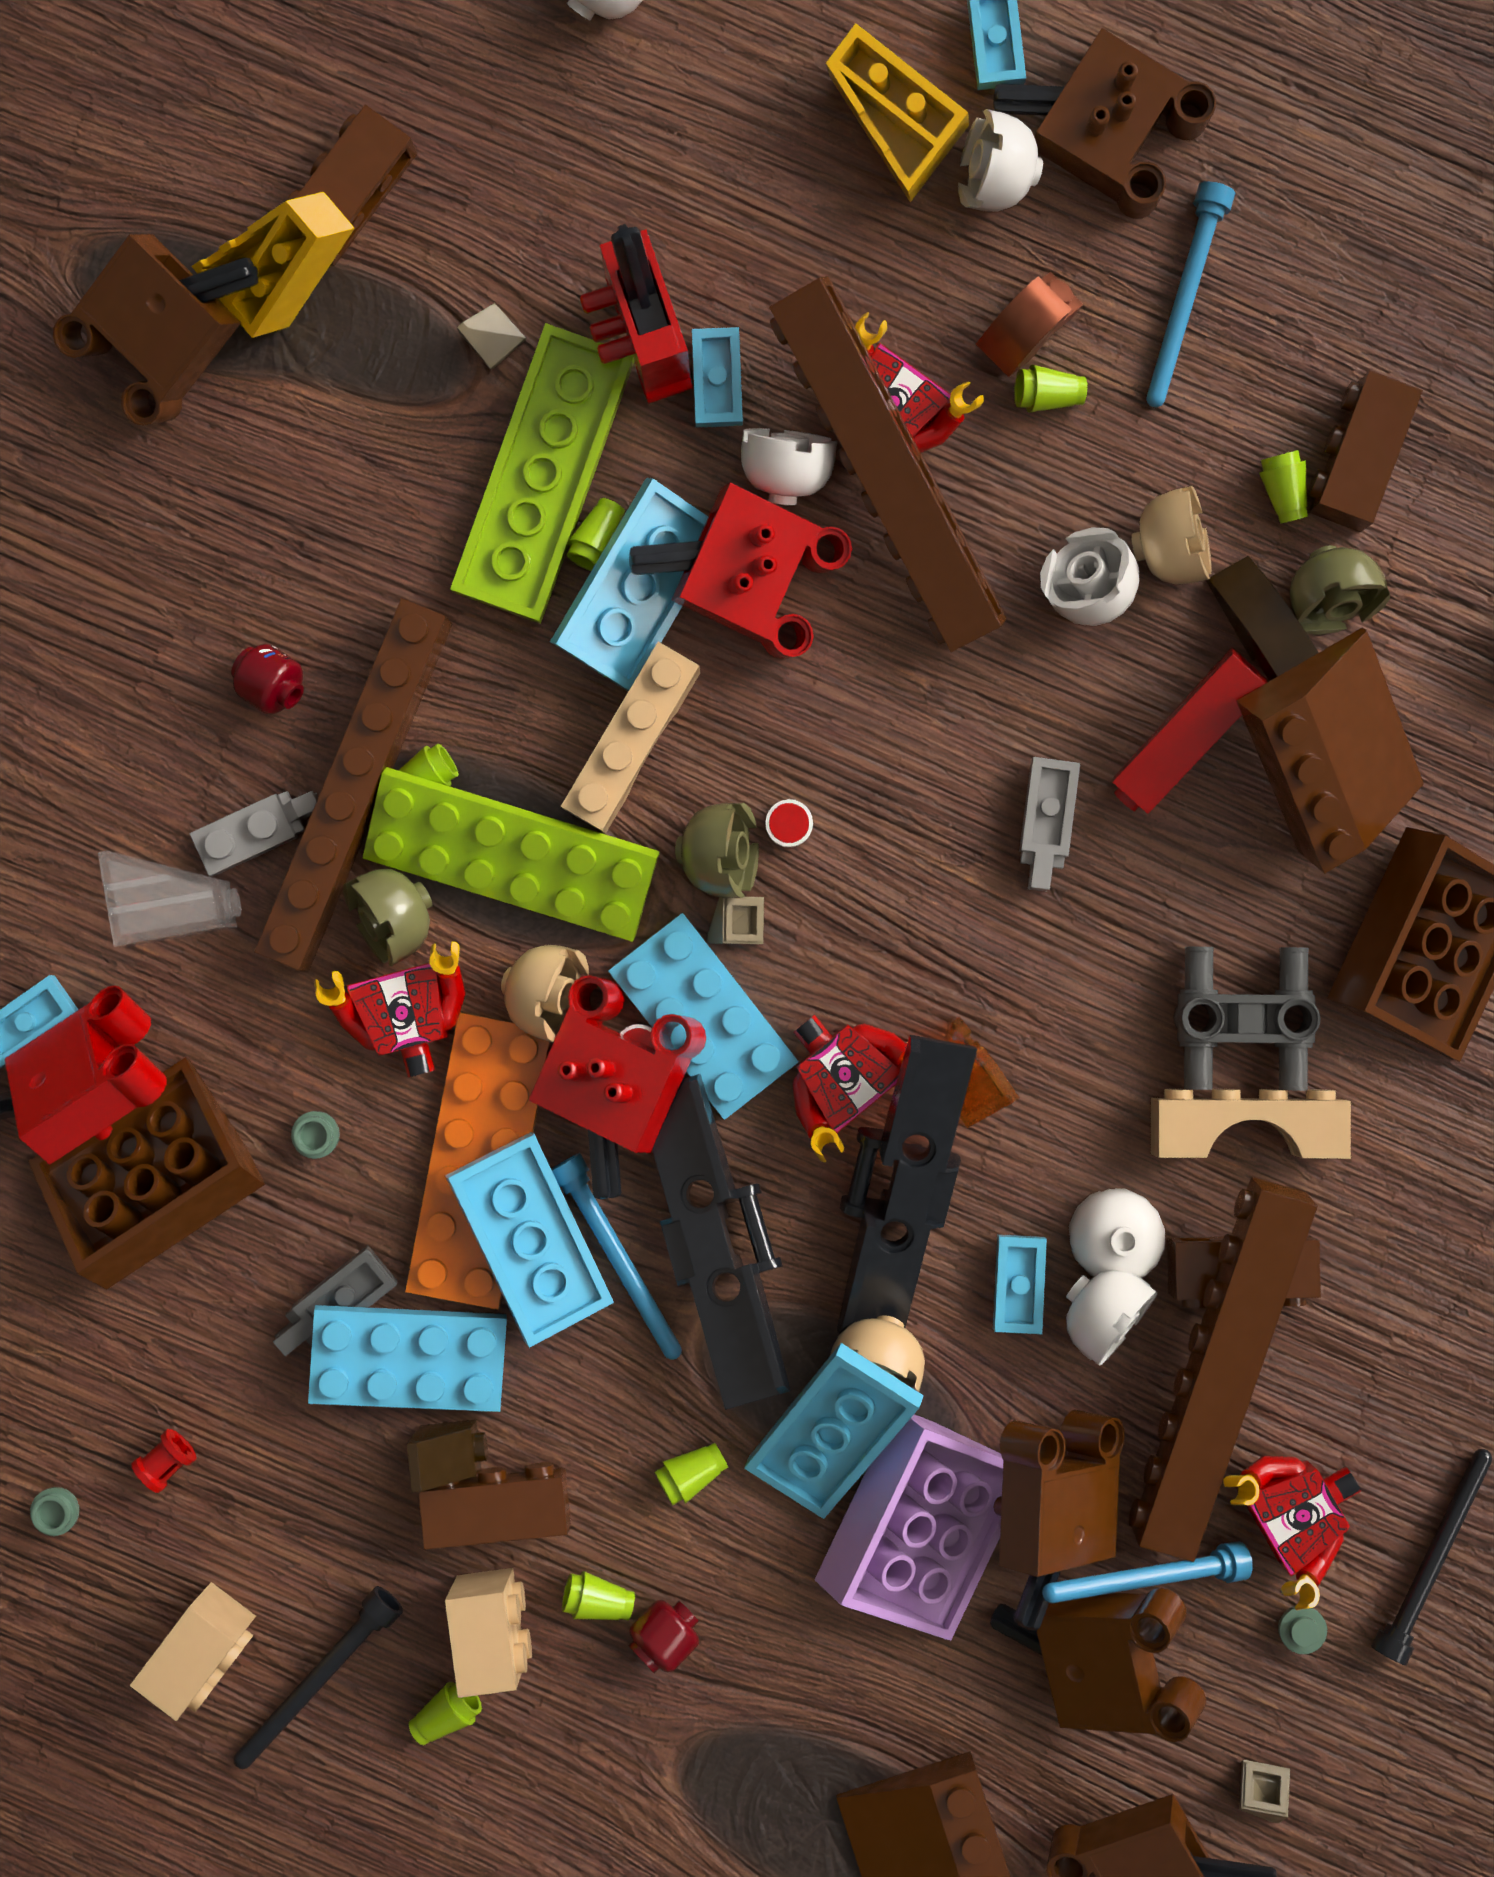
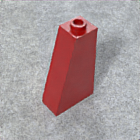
M1231 647L1114 776L1113 783L1118 787L1114 792L1116 797L1132 811L1135 812L1140 807L1149 814L1242 716L1236 701L1268 683L1267 678L1238 651Z

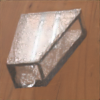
M98 852L113 945L115 947H129L237 928L236 917L241 916V902L236 888H230L229 881L117 852Z

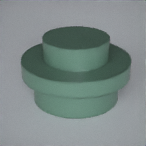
M311 1111L300 1116L295 1121L291 1132V1139L295 1149L301 1155L312 1159L329 1155L336 1148L340 1137L336 1121L329 1114L321 1111Z
M51 1487L43 1490L34 1498L30 1508V1517L33 1525L41 1533L49 1536L62 1535L76 1524L79 1517V1504L76 1497L67 1489Z
M1293 1606L1281 1616L1278 1624V1633L1281 1641L1292 1652L1310 1654L1318 1650L1325 1642L1327 1625L1323 1616L1316 1609L1295 1610V1606Z

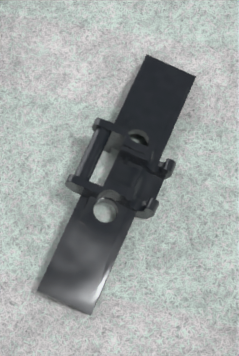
M909 1035L884 1129L858 1128L856 1139L860 1143V1148L849 1193L842 1196L840 1209L845 1214L862 1219L838 1320L837 1333L839 1334L854 1322L871 1318L877 1319L878 1316L882 1315L894 1317L904 1324V1328L906 1327L930 1230L944 1227L961 1162L960 1156L951 1152L977 1052V1048L974 1046ZM912 1135H921L929 1140V1145L926 1148L919 1144H908L904 1141ZM879 1149L882 1165L892 1167L894 1162L889 1189H883L880 1199L867 1198ZM892 1221L901 1222L907 1227L905 1235L895 1241L887 1240L881 1236L883 1226Z
M700 1074L682 1080L652 1150L671 1214V1218L660 1221L677 1286L682 1287L689 1284L691 1286L725 1410L791 1391L760 1273L783 1267L780 1257H774L757 1198V1195L762 1193L760 1185L753 1184L735 1189ZM699 1180L707 1181L714 1190L713 1200L705 1208L694 1206L689 1199L691 1186ZM739 1201L757 1263L743 1266L740 1255H735L725 1219L729 1218L726 1204ZM726 1273L733 1274L740 1282L739 1294L731 1301L722 1300L715 1291L716 1280L720 1275Z

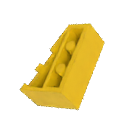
M855 23L826 62L829 76L909 202H911L968 128L969 115L965 109Z
M324 192L283 202L247 227L248 230L243 234L225 242L219 247L217 252L191 266L198 274L244 257L251 259L259 273L257 285L219 298L223 305L241 322L240 325L251 338L281 330L291 325L355 229Z

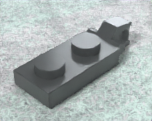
M368 1245L365 1246L293 1304L292 1308L285 1313L290 1323L275 1334L273 1343L284 1356L305 1340L312 1347L315 1305L369 1308L397 1285L398 1280Z

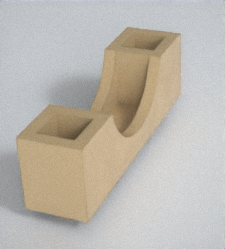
M659 641L657 642L563 801L561 807L565 811L606 834L628 797L632 785L653 746L670 720L680 709L700 675V666Z
M1164 1089V1098H1151V1154L1159 1158H1207L1213 1143L1224 1130L1242 1121L1263 1120L1279 1131L1285 1139L1291 1154L1300 1158L1351 1159V1101L1336 1099V1090L1311 1089L1306 1090V1098H1288V1090L1260 1089L1259 1098H1241V1090L1212 1089V1098H1193V1089Z

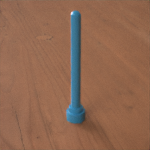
M1201 182L1195 195L1193 204L1197 207L1195 214L1199 219L1146 397L1147 403L1154 408L1162 406L1165 402L1217 222L1222 221L1224 215L1230 213L1235 191L1221 183Z
M580 1153L573 1155L551 1168L559 1187H562L565 1194L571 1193L664 1356L670 1360L677 1359L682 1352L678 1340L588 1187L587 1182L590 1179L586 1174L589 1170L586 1162Z
M1237 1541L1220 1544L1216 1550L1211 1552L1210 1556L1195 1558L1194 1562L1183 1560L1048 1583L1044 1586L1042 1595L1047 1602L1058 1603L1208 1576H1215L1226 1583L1249 1579L1252 1574L1253 1564L1248 1548L1242 1542Z

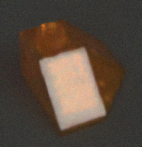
M955 1016L948 1021L944 1041L977 1048L959 1118L962 1125L968 1128L1007 1107L1020 1097L986 1049L977 1040L973 1041L970 1036L972 1032L961 1017Z

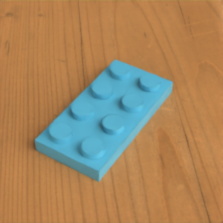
M646 478L550 643L624 690L629 691L657 642H662L682 608V605L671 599L684 572L635 575L631 572L629 566L630 548L641 545L698 541L708 516L653 478Z
M683 913L608 970L651 1027L659 1018L669 1014L695 1018L702 1024L706 1033L705 1047L700 1054L691 1059L686 1072L690 1077L697 1074L701 1075L708 1100L724 1120L799 1062ZM681 1024L675 1027L671 1034V1042L675 1049L682 1047L686 1040V1031Z
M529 1132L445 1175L518 1329L529 1348L614 1303L535 1134Z
M315 1305L308 1404L500 1412L507 1314Z
M840 1343L750 1454L744 1469L824 1519L920 1408L924 1395Z

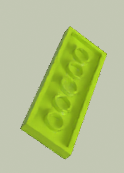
M545 323L450 588L452 593L541 624L569 546L568 540L572 537L635 362L633 355L603 364L601 363L597 347L604 343H596L587 337Z
M386 767L381 774L362 859L633 942L660 851Z

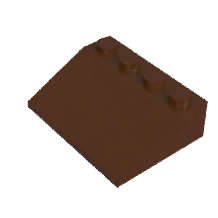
M1363 627L1236 701L1298 852L1324 874L1366 850L1424 784L1369 634Z
M1406 827L1327 999L1360 1017L1460 1062L1494 990V864L1446 835Z
M186 1057L163 1072L167 1077V1084L160 1097L152 1104L136 1108L111 1125L112 1132L107 1139L99 1141L93 1136L51 1165L39 1155L28 1161L77 1274L106 1290L265 1185L244 1142L191 1061Z
M971 1751L836 1795L862 1877H1011Z

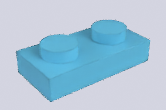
M967 0L977 89H994L999 84L1024 85L1026 71L1017 0Z
M739 327L692 329L696 427L743 426Z
M55 975L47 976L0 1009V1069L6 1067V1057L79 1010Z
M997 1235L993 1313L994 1332L1042 1334L1047 1244L1045 1237Z

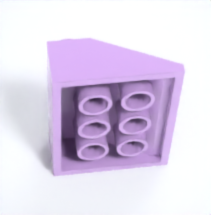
M914 1414L867 1468L814 1580L842 1606L951 1641L1000 1538L1001 1516L995 1514L993 1506L995 1500L1002 1496L1003 1459L1001 1454L931 1420Z

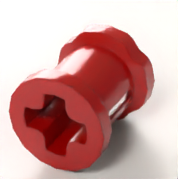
M166 1429L161 1434V1441L146 1456H140L131 1463L132 1470L137 1478L155 1493L163 1491L167 1487V1480L183 1465L189 1466L197 1458L190 1443L181 1434L172 1429Z

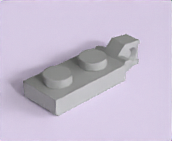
M1039 757L1031 758L1019 852H1021L1020 863L1030 865L1028 889L1044 892L1050 890L1052 869H1063L1065 858L1069 856L1080 763Z
M288 791L278 795L273 794L191 832L190 836L208 875L211 877L219 875L299 838L298 834L305 831L302 820L311 817L318 800L317 793L310 791L294 799L291 798Z

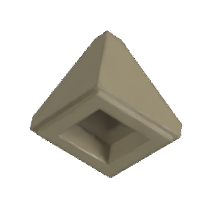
M495 303L465 320L457 327L460 336L491 371L526 341V337Z
M719 897L708 932L707 943L763 944L764 897Z
M1242 1760L1239 1810L1274 1823H1281L1288 1818L1290 1768Z

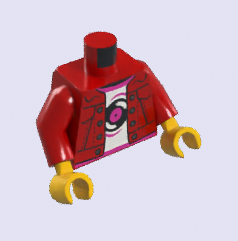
M869 312L863 314L856 323L855 328L920 453L942 445L963 422L964 414L970 413L982 405L984 402L983 395L978 396L971 405H968L964 402L962 393L971 382L958 385L950 394L883 344L879 343L876 349H874L872 344L877 343L885 334L887 323L884 320L879 327L878 333L870 334L864 326Z
M452 942L451 956L444 957L437 953L436 944L434 943L431 945L429 963L347 985L348 993L344 989L342 974L338 971H333L332 979L336 985L334 988L325 989L320 986L317 979L314 981L316 998L320 1003L329 1006L341 1027L366 1050H376L379 1056L401 1051L408 1078L434 1071L435 1067L428 1043L448 1038V1030L457 1025L466 995L460 966L458 965L460 946L457 942Z
M814 1014L793 1032L810 1054L796 1065L799 1073L793 1079L792 1088L795 1112L808 1137L811 1139L812 1149L821 1162H827L821 1153L823 1146L827 1143H836L842 1153L844 1145L837 1133L896 1085L907 1043L893 1032L865 1023L856 1025L853 1028L846 1024L831 1035Z
M1262 1456L1243 1470L1240 1475L1226 1476L1223 1479V1484L1225 1487H1235L1237 1489L1238 1495L1230 1501L1231 1505H1246L1281 1567L1290 1576L1296 1574L1295 1581H1289L1282 1585V1594L1284 1596H1291L1299 1592L1300 1600L1295 1606V1610L1313 1608L1319 1601L1318 1587L1344 1541L1343 1534L1350 1527L1338 1505L1360 1493L1361 1489L1346 1466L1323 1479L1319 1471L1307 1460L1301 1461L1296 1457Z

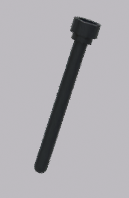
M1478 1449L1474 1452L1393 1624L1387 1623L1384 1631L1379 1629L1371 1645L1377 1652L1402 1665L1407 1666L1415 1649L1411 1646L1414 1636L1410 1633L1492 1463V1455L1486 1449Z
M376 1586L362 1601L363 1608L359 1611L360 1618L235 1754L234 1764L237 1768L247 1769L374 1630L380 1631L383 1627L389 1628L403 1613V1608L389 1591Z

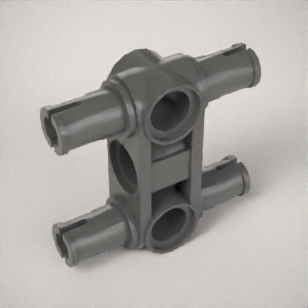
M1185 947V989H1180L1178 1005L1173 1016L1174 1024L1177 1028V1041H1180V1046H1184V1089L1212 1090L1213 1047H1218V1042L1274 1043V1047H1279V1090H1308V1048H1313L1315 1033L1319 1028L1321 1020L1319 1010L1315 1006L1313 990H1308L1309 948H1279V990H1275V995L1218 994V990L1213 989L1214 947ZM1201 1004L1208 1011L1209 1021L1204 1029L1196 1031L1190 1026L1188 1016L1193 1007ZM1295 1005L1303 1014V1022L1299 1029L1291 1032L1285 1026L1284 1015L1288 1008Z

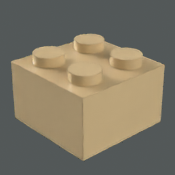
M513 1568L457 1575L445 1599L458 1698L516 1690L521 1674L527 1672V1659L532 1658L529 1629L521 1630V1611H525L526 1608L523 1582H515Z
M211 1582L188 1607L130 1684V1687L175 1721L178 1720L187 1707L196 1712L253 1637V1634L246 1629L256 1615Z

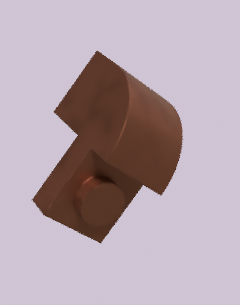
M1049 272L1042 279L1038 276L998 315L977 341L976 345L1010 377L1030 361L1048 338L1072 319L1084 304L1073 294L1071 288L1065 282L1059 280L1052 272Z

